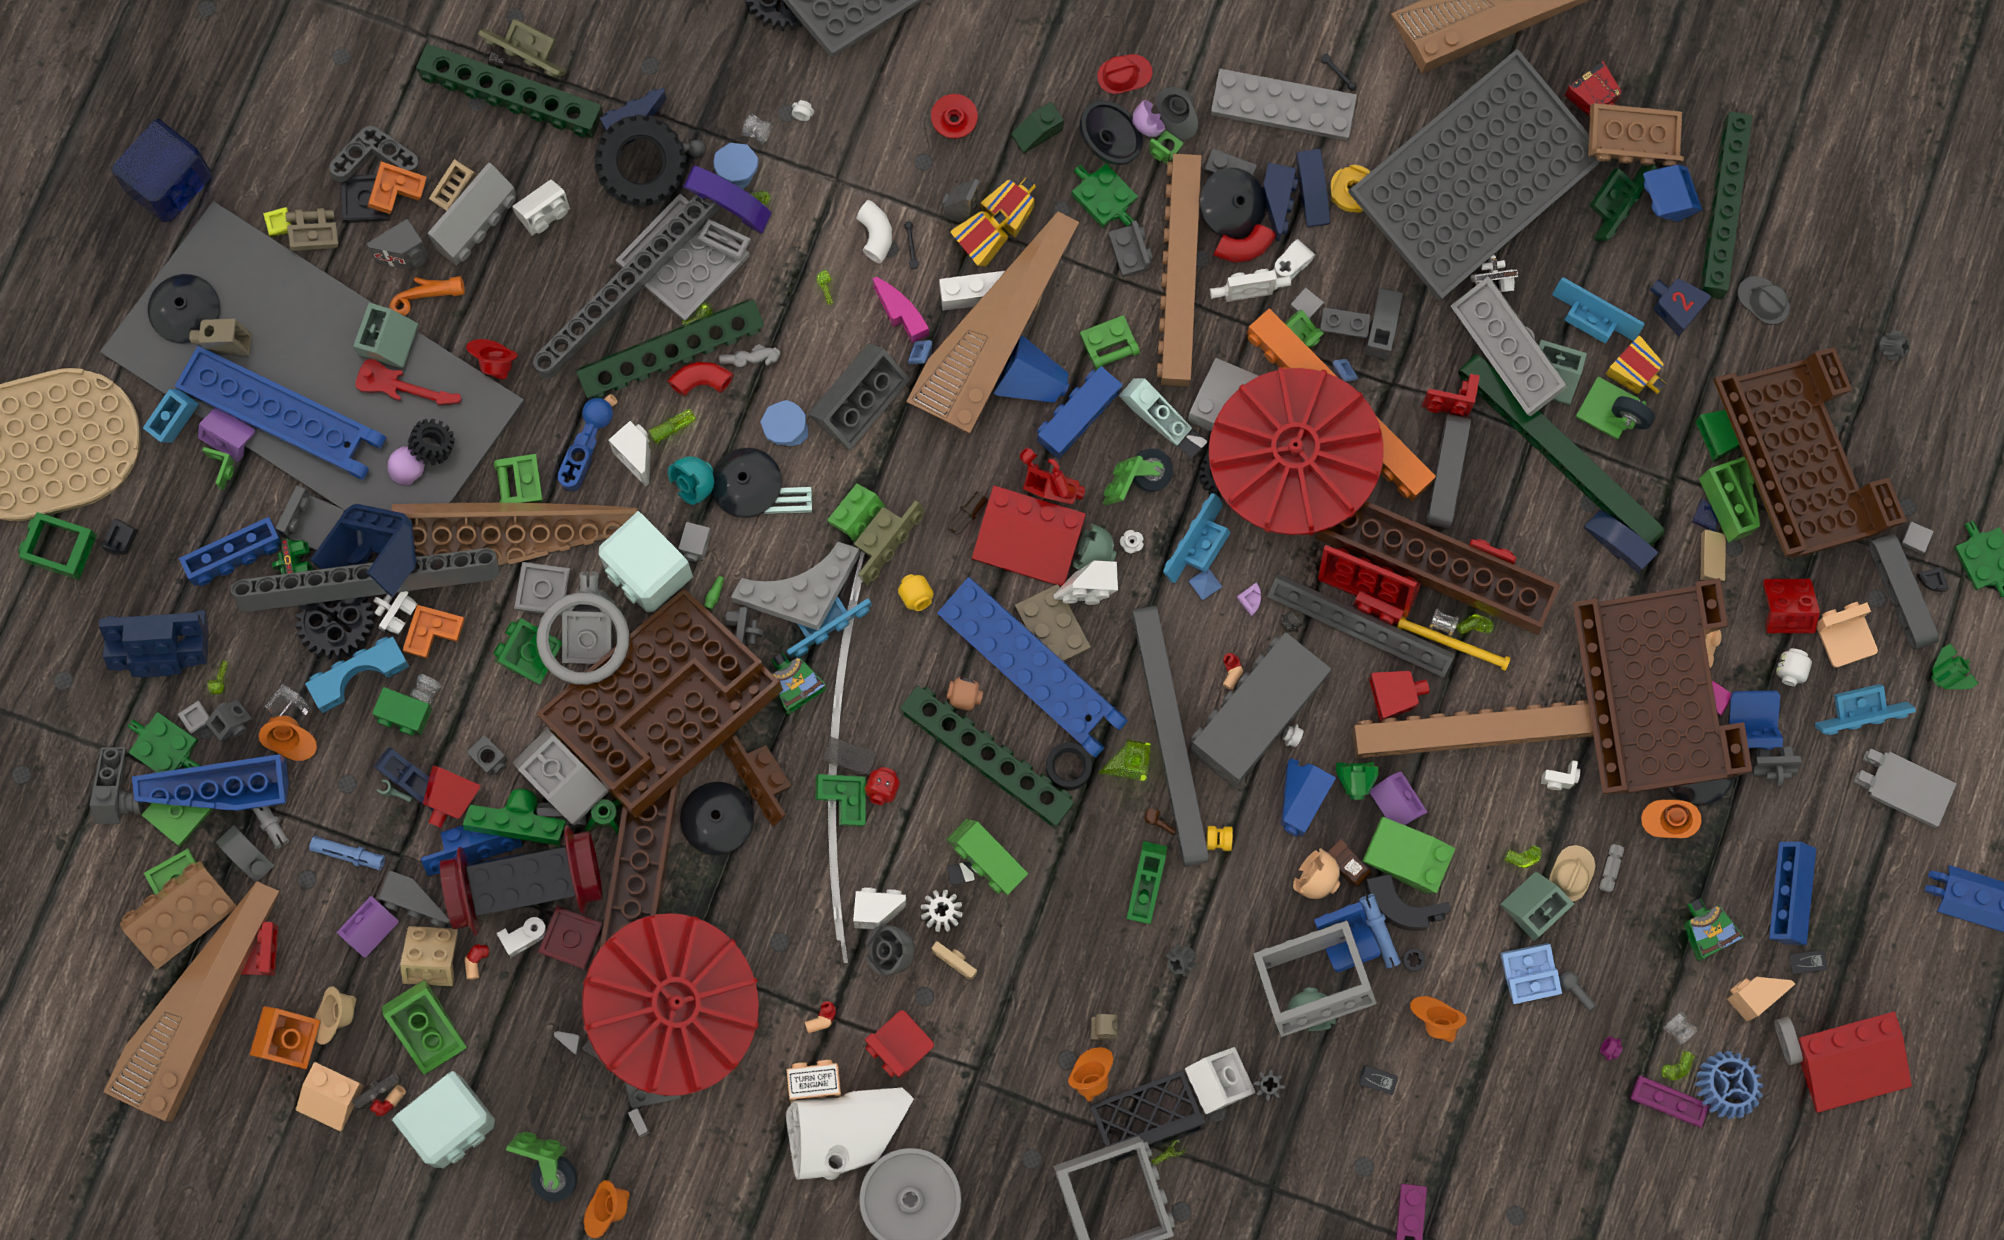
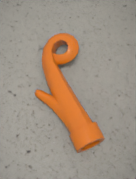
M461 276L452 277L449 280H426L415 277L414 281L422 286L397 294L391 300L389 309L406 316L410 311L409 300L453 295V297L465 295L463 279ZM401 303L404 304V307L402 309H397V307Z

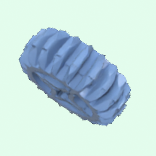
M1727 1051L1724 1054L1718 1052L1715 1056L1708 1057L1706 1059L1707 1063L1704 1062L1700 1065L1702 1071H1699L1696 1075L1700 1081L1696 1082L1695 1086L1701 1088L1702 1091L1698 1092L1697 1096H1704L1705 1100L1702 1102V1105L1709 1104V1112L1713 1113L1717 1110L1718 1117L1726 1115L1727 1119H1733L1735 1116L1741 1118L1744 1114L1751 1113L1752 1107L1755 1108L1759 1105L1757 1099H1760L1763 1094L1758 1090L1763 1088L1764 1084L1757 1081V1079L1761 1078L1762 1074H1755L1753 1071L1757 1065H1748L1750 1058L1746 1057L1741 1060V1053L1733 1055L1731 1051ZM1718 1067H1728L1734 1071L1729 1074L1725 1071L1721 1072ZM1730 1096L1733 1099L1737 1098L1741 1102L1733 1104L1725 1101V1098Z

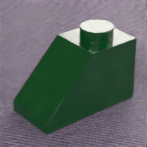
M1049 102L1032 112L1011 133V136L1024 154L1062 132L1064 120L1053 103Z

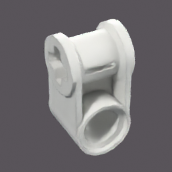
M1299 239L1295 240L1285 253L1277 259L1273 269L1275 270L1276 278L1290 276L1292 280L1310 264L1315 254Z

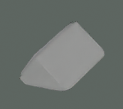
M556 1031L554 1033L555 1038L578 1057L582 1038L576 1034Z

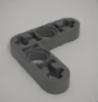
M367 126L332 160L329 167L332 179L337 182H344L372 154L385 163L417 173L419 163L417 156L377 127ZM373 135L375 136V140H373V139L367 140V137H366V136L372 137ZM386 147H393L396 149V152L393 155H386L383 153V150ZM352 150H360L362 155L359 158H352L349 153ZM403 161L406 163H409L411 161L412 166L407 165L406 167H404ZM343 167L345 168V172H343V171H339L338 173L336 172V168H338V169H342Z

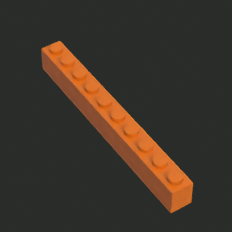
M1270 308L1249 326L1247 331L1249 341L1255 347L1259 346L1265 352L1264 355L1267 360L1272 364L1276 363L1279 367H1283V369L1306 368L1318 371L1323 369L1328 374L1336 376ZM1377 417L1384 444L1381 474L1387 481H1392L1398 487V492L1404 498H1409L1413 502L1434 482L1436 476Z

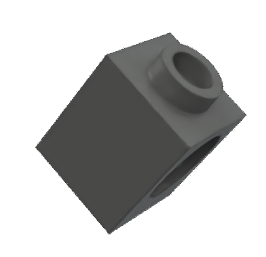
M485 735L467 751V754L489 777L493 774H499L506 767L505 763L508 761L505 755ZM494 753V760L491 763H484L483 757L485 754Z

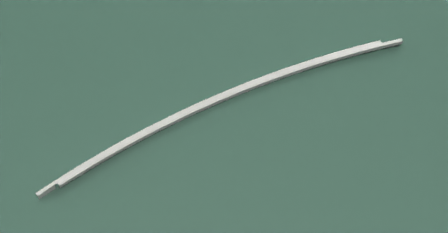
M862 551L848 611L857 605L862 581L858 574L861 571L865 553ZM854 618L848 621L850 624L844 628L833 704L829 775H837L841 704ZM828 801L829 858L837 941H841L844 963H848L838 877L836 801Z

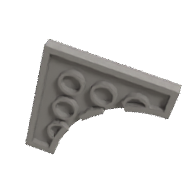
M837 542L832 551L820 563L800 575L779 581H754L741 578L731 596L732 602L819 631L859 558L860 550L859 548Z

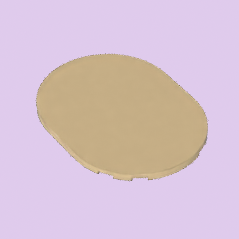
M77 368L52 370L0 384V519L27 521L34 518L37 512L49 516L90 505L111 494L125 481L138 458L141 444V427L133 403L120 387L99 373L96 374Z

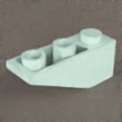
M1134 378L1119 395L1138 416L1174 445H1178L1192 429L1146 379Z

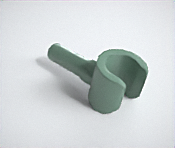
M381 780L382 783L388 785L386 791L377 789L384 797L393 795L408 802L412 801V796L398 791L389 781Z

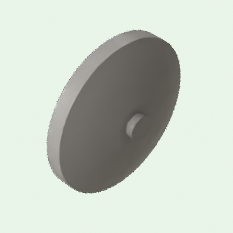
M900 1149L880 1158L867 1172L860 1190V1209L863 1220L869 1231L878 1240H943L954 1227L961 1207L960 1187L952 1169L935 1154L921 1149Z

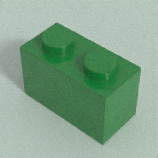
M383 687L372 715L377 719L376 723L387 728H390L391 725L399 727L401 733L413 737L414 733L422 735L432 708L428 703Z

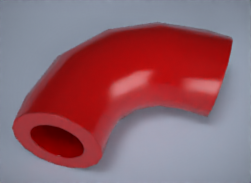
M1255 225L1249 236L1244 239H1234L1223 235L1213 256L1233 263L1251 261L1265 253L1273 243L1276 234L1265 226Z
M695 362L683 366L667 380V383L684 397L693 388L701 385L710 386L721 393L729 386L734 378V374L716 363Z

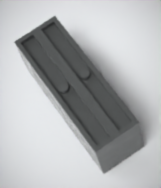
M1286 632L1282 637L1277 635L1266 651L1268 654L1265 656L1262 653L1257 658L1251 669L1252 673L1246 672L1242 676L1236 687L1237 691L1233 692L1231 690L1226 695L1220 706L1222 707L1221 710L1215 709L1207 719L1206 728L1200 727L1190 741L1192 745L1190 753L1234 789H1236L1325 682L1331 671L1329 666Z

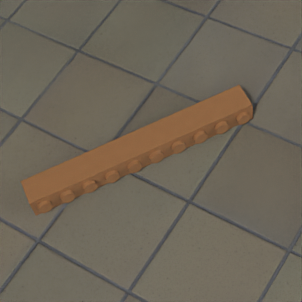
M1173 154L1172 162H1167V176H1171V184H1166V198H1170V206H1165L1164 220H1169V227L1164 228L1163 242H1168L1167 251L1163 250L1162 265H1167L1166 273H1162L1161 287H1165V295H1161L1160 309L1164 310V318L1159 320V332H1163V340L1158 342V355H1162V363L1157 364V377H1161V385L1189 387L1191 381L1201 155Z
M1588 700L1575 702V705L1566 706L1564 702L1553 703L1548 708H1541V705L1527 706L1526 710H1517V707H1507L1502 709L1503 712H1493V709H1484L1478 711L1479 714L1469 715L1468 711L1456 712L1454 716L1445 717V714L1440 713L1430 715L1428 719H1421L1420 716H1410L1406 718V721L1387 718L1383 719L1382 723L1373 724L1372 720L1359 721L1358 725H1355L1352 729L1355 759L1594 737Z

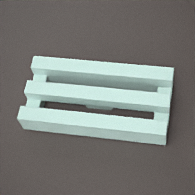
M811 487L781 488L780 495L807 494V496L778 497L775 502H807V506L770 507L764 514L812 512Z

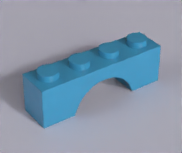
M393 636L390 638L384 637L375 643L376 646L368 650L361 649L348 661H339L332 665L331 670L325 673H316L309 678L310 681L305 684L322 713L345 702L344 692L346 685L357 673L372 670L390 678L410 667Z

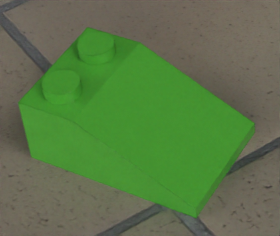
M1381 817L1363 862L1387 875L1391 874L1393 878L1424 894L1437 893L1456 848L1435 837Z
M426 980L421 981L382 1006L383 1016L424 1075L467 1048Z

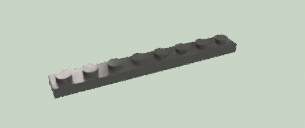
M1277 574L1267 596L1441 677H1445L1455 654L1280 574Z

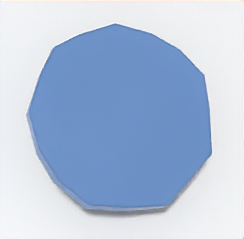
M729 143L715 153L713 164L718 176L744 189L749 185L754 174H756L759 159L748 145Z
M785 400L767 408L761 420V426L767 440L778 446L780 444L795 446L808 438L809 428L806 423V415L798 405Z

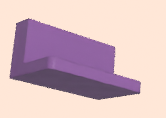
M214 408L199 423L198 439L220 452L230 454L234 461L239 462L244 456V445L254 436L255 429L239 419Z
M1401 771L1387 777L1370 790V794L1384 816L1406 826L1411 821L1427 813V810Z
M370 896L337 933L359 954L367 957L399 921L377 900Z

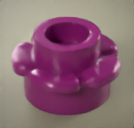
M1611 1036L1605 1039L1601 1045L1600 1053L1606 1056V1060L1616 1059L1621 1054L1623 1049L1621 1040Z

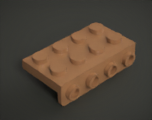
M1591 104L1588 156L1596 157L1597 161H1611V158L1618 159L1619 163H1633V160L1640 161L1641 165H1655V162L1662 163L1663 167L1674 166L1684 162V156H1680L1682 112Z
M199 861L196 864L191 863L183 870V874L177 879L173 878L166 882L159 893L148 896L143 901V905L137 910H131L126 913L120 925L124 933L156 969H159L232 912L237 905L207 871L203 863Z

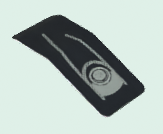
M1823 950L1796 953L1789 956L1793 974L1827 969L1825 952Z
M1364 1066L1359 1084L1393 1095L1398 1076Z

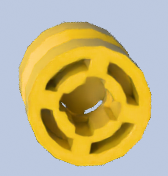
M1207 826V850L1221 848L1223 851H1231L1232 827L1224 826L1222 829H1219L1215 826Z

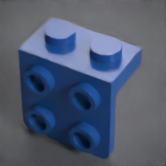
M1773 690L1734 691L1731 693L1728 725L1744 722L1749 749L1761 747L1762 749L1771 750L1775 747H1783V737L1778 729L1779 692Z
M1361 902L1347 905L1340 910L1314 919L1318 931L1336 923L1348 921L1362 963L1380 956V949L1370 926H1367V918ZM1347 941L1325 948L1335 972H1341L1355 966Z

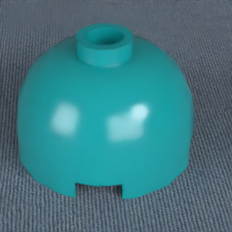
M685 456L676 460L668 467L667 474L670 483L675 481L677 487L681 490L677 494L688 504L700 503L712 492L714 488L713 468L708 462L695 456Z

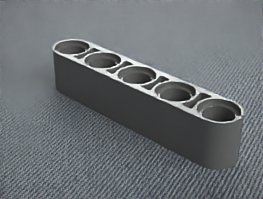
M1452 414L1446 415L1426 525L1449 530L1451 528L1471 418Z
M1890 534L1870 541V553L1911 648L1916 650L1938 642L1937 629L1896 535Z

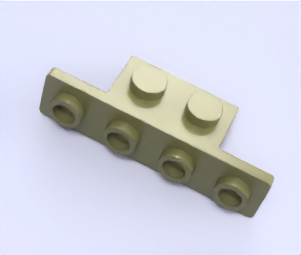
M513 19L505 38L487 29L479 30L478 35L484 37L483 41L492 46L498 44L504 47L503 51L514 57L519 55L525 58L524 62L533 67L538 65L545 69L544 73L557 78V76L566 75L567 70L548 61L557 39L518 19Z
M915 500L902 518L882 507L854 543L856 548H859L860 551L871 557L858 574L863 584L868 586L871 581L878 577L880 569L886 562L892 559L894 551L898 546L906 541L911 529L920 523L925 512L920 502Z

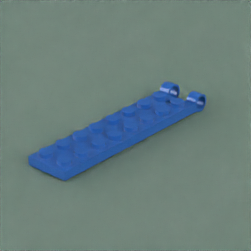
M197 346L174 386L177 390H181L187 395L322 459L361 480H364L369 468L352 459L361 441L364 440L368 444L381 449L387 439L386 436L376 430L368 428L200 346ZM346 443H351L349 448L344 447Z
M968 577L938 611L937 614L1073 736L1092 756L1097 757L1104 749V746L1089 734L1104 716L1118 730H1121L1128 722V719L971 577ZM1088 714L1092 716L1090 722L1086 720Z

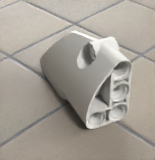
M903 1088L854 1091L841 1097L794 1100L787 1109L786 1122L796 1179L824 1177L828 1180H833L841 1173L877 1162L914 1098ZM828 1162H835L838 1169L831 1168Z

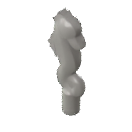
M758 344L752 349L751 353L737 351L731 355H720L719 359L720 364H734L737 367H744L747 361L759 363L765 360V364L768 366L771 363L777 362L781 354L780 350H777L775 347L764 348V346Z

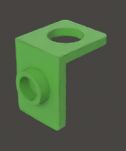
M1164 131L1157 141L1153 138L1150 140L1149 151L1155 159L1167 164V162L1172 160L1173 154H1177L1181 149L1183 142L1168 131ZM1164 140H1171L1175 147L1172 151H1169L1161 143Z
M203 447L202 451L207 457L223 461L216 485L220 490H224L227 480H231L233 476L234 460L230 454Z

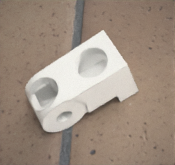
M532 917L525 921L524 926L508 934L507 930L503 929L497 935L510 958L541 941L547 929L541 919Z

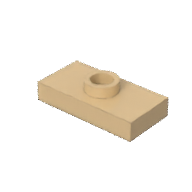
M938 941L933 945L932 953L967 979L973 980L977 970L964 961L966 957L956 949H953L951 952Z

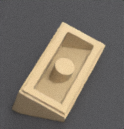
M1704 530L1701 533L1700 580L1720 578L1721 582H1725V534L1710 530Z

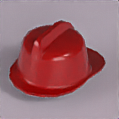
M1131 54L1116 56L1104 62L1099 68L1097 78L1100 87L1104 91L1111 94H1120L1146 86L1150 82L1153 73L1148 60L1143 56Z
M488 339L472 340L466 345L467 351L478 358L480 369L483 373L502 380L507 378L508 372L512 368L513 360L518 357L516 352Z

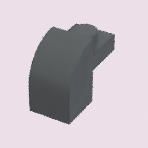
M234 825L216 842L227 856L255 882H258L274 867L273 863Z

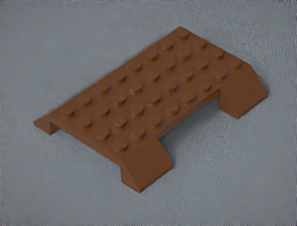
M1835 347L1814 352L1807 359L1738 377L1736 373H1731L1713 379L1786 557L1794 559L1872 537L1907 522L1889 477L1870 482L1859 489L1824 403L1852 391Z
M1720 578L1695 582L1696 586L1600 602H1598L1597 598L1573 602L1603 794L1636 793L1728 779L1752 772L1744 722L1719 726L1705 635L1728 627Z

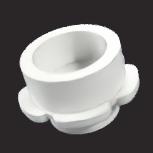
M803 100L792 104V116L800 121H809L810 116L814 114V110L811 108L810 103Z
M1128 530L1120 538V545L1127 553L1138 552L1144 545L1142 543L1143 536L1139 532Z
M1294 724L1292 727L1288 726L1282 736V739L1285 740V745L1296 747L1303 736V730L1298 728V724Z

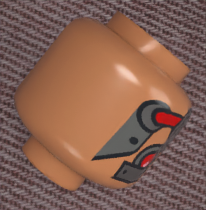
M957 677L955 681H950L946 700H949L950 705L954 708L972 711L975 704L980 705L983 691L979 690V683L977 681Z

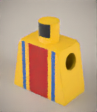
M1025 178L1019 186L1011 180H1007L981 202L980 211L988 212L993 217L1002 209L1010 218L1002 228L1016 238L1034 208L1035 199L1030 193L1036 186L1028 178Z
M1002 209L993 217L988 212L980 211L950 232L978 266L986 267L1008 239V235L1002 227L1010 218Z
M1640 336L1632 342L1606 372L1608 377L1636 394H1639L1646 385L1658 394L1667 384L1657 376L1663 367V362Z

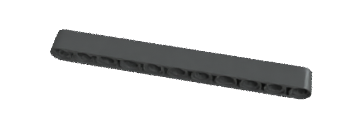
M695 195L535 355L533 363L537 374L544 379L555 376L706 224L708 218L711 219L722 206L715 202H708L705 200L706 198L703 199ZM693 212H699L701 214L698 218L695 219L689 217V215ZM681 228L684 230L681 235L673 234L675 229ZM660 245L668 246L665 251L660 252L656 250ZM648 261L651 263L648 268L640 267L642 262ZM627 278L635 279L630 285L623 284ZM612 294L618 296L617 300L613 302L606 300ZM594 311L601 312L598 318H591L590 315ZM577 328L585 329L581 335L573 334ZM562 344L568 346L564 352L556 351L558 346ZM544 361L551 362L550 367L546 369L540 368V365Z
M490 548L416 557L414 570L407 576L397 592L493 580L500 574L496 554ZM373 563L242 579L235 582L231 587V593L237 608L243 612L387 594L367 574Z
M1157 606L1133 609L1132 618L1183 865L1186 867L1208 863V850Z

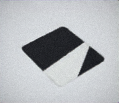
M1193 430L1178 447L1190 458H1193L1207 441Z
M969 861L947 866L951 885L975 879L973 869L971 868L972 864Z

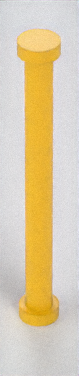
M1404 616L1401 617L1396 627L1498 665L1504 671H1506L1511 657L1505 656L1504 658L1405 620L1406 617Z

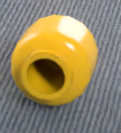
M907 575L902 579L898 587L899 596L910 610L921 611L932 603L934 592L926 578L922 575Z

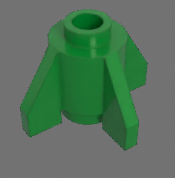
M1951 643L1941 649L1932 669V680L1939 688L1971 689L1979 684L1973 674L1967 676V673L1970 672L1968 664L1971 661L1969 658L1965 660L1960 655L1953 657L1958 652Z
M1371 761L1364 763L1336 762V773L1345 790V794L1350 795V799L1355 800L1364 799V795L1370 794V790L1378 777V766H1374V762Z
M605 799L600 800L592 807V818L586 825L585 830L591 832L598 826L602 828L612 827L618 835L619 827L616 825V822L618 820V811L623 808V805L618 800L614 802ZM603 810H605L606 812L608 811L606 815H601V812Z

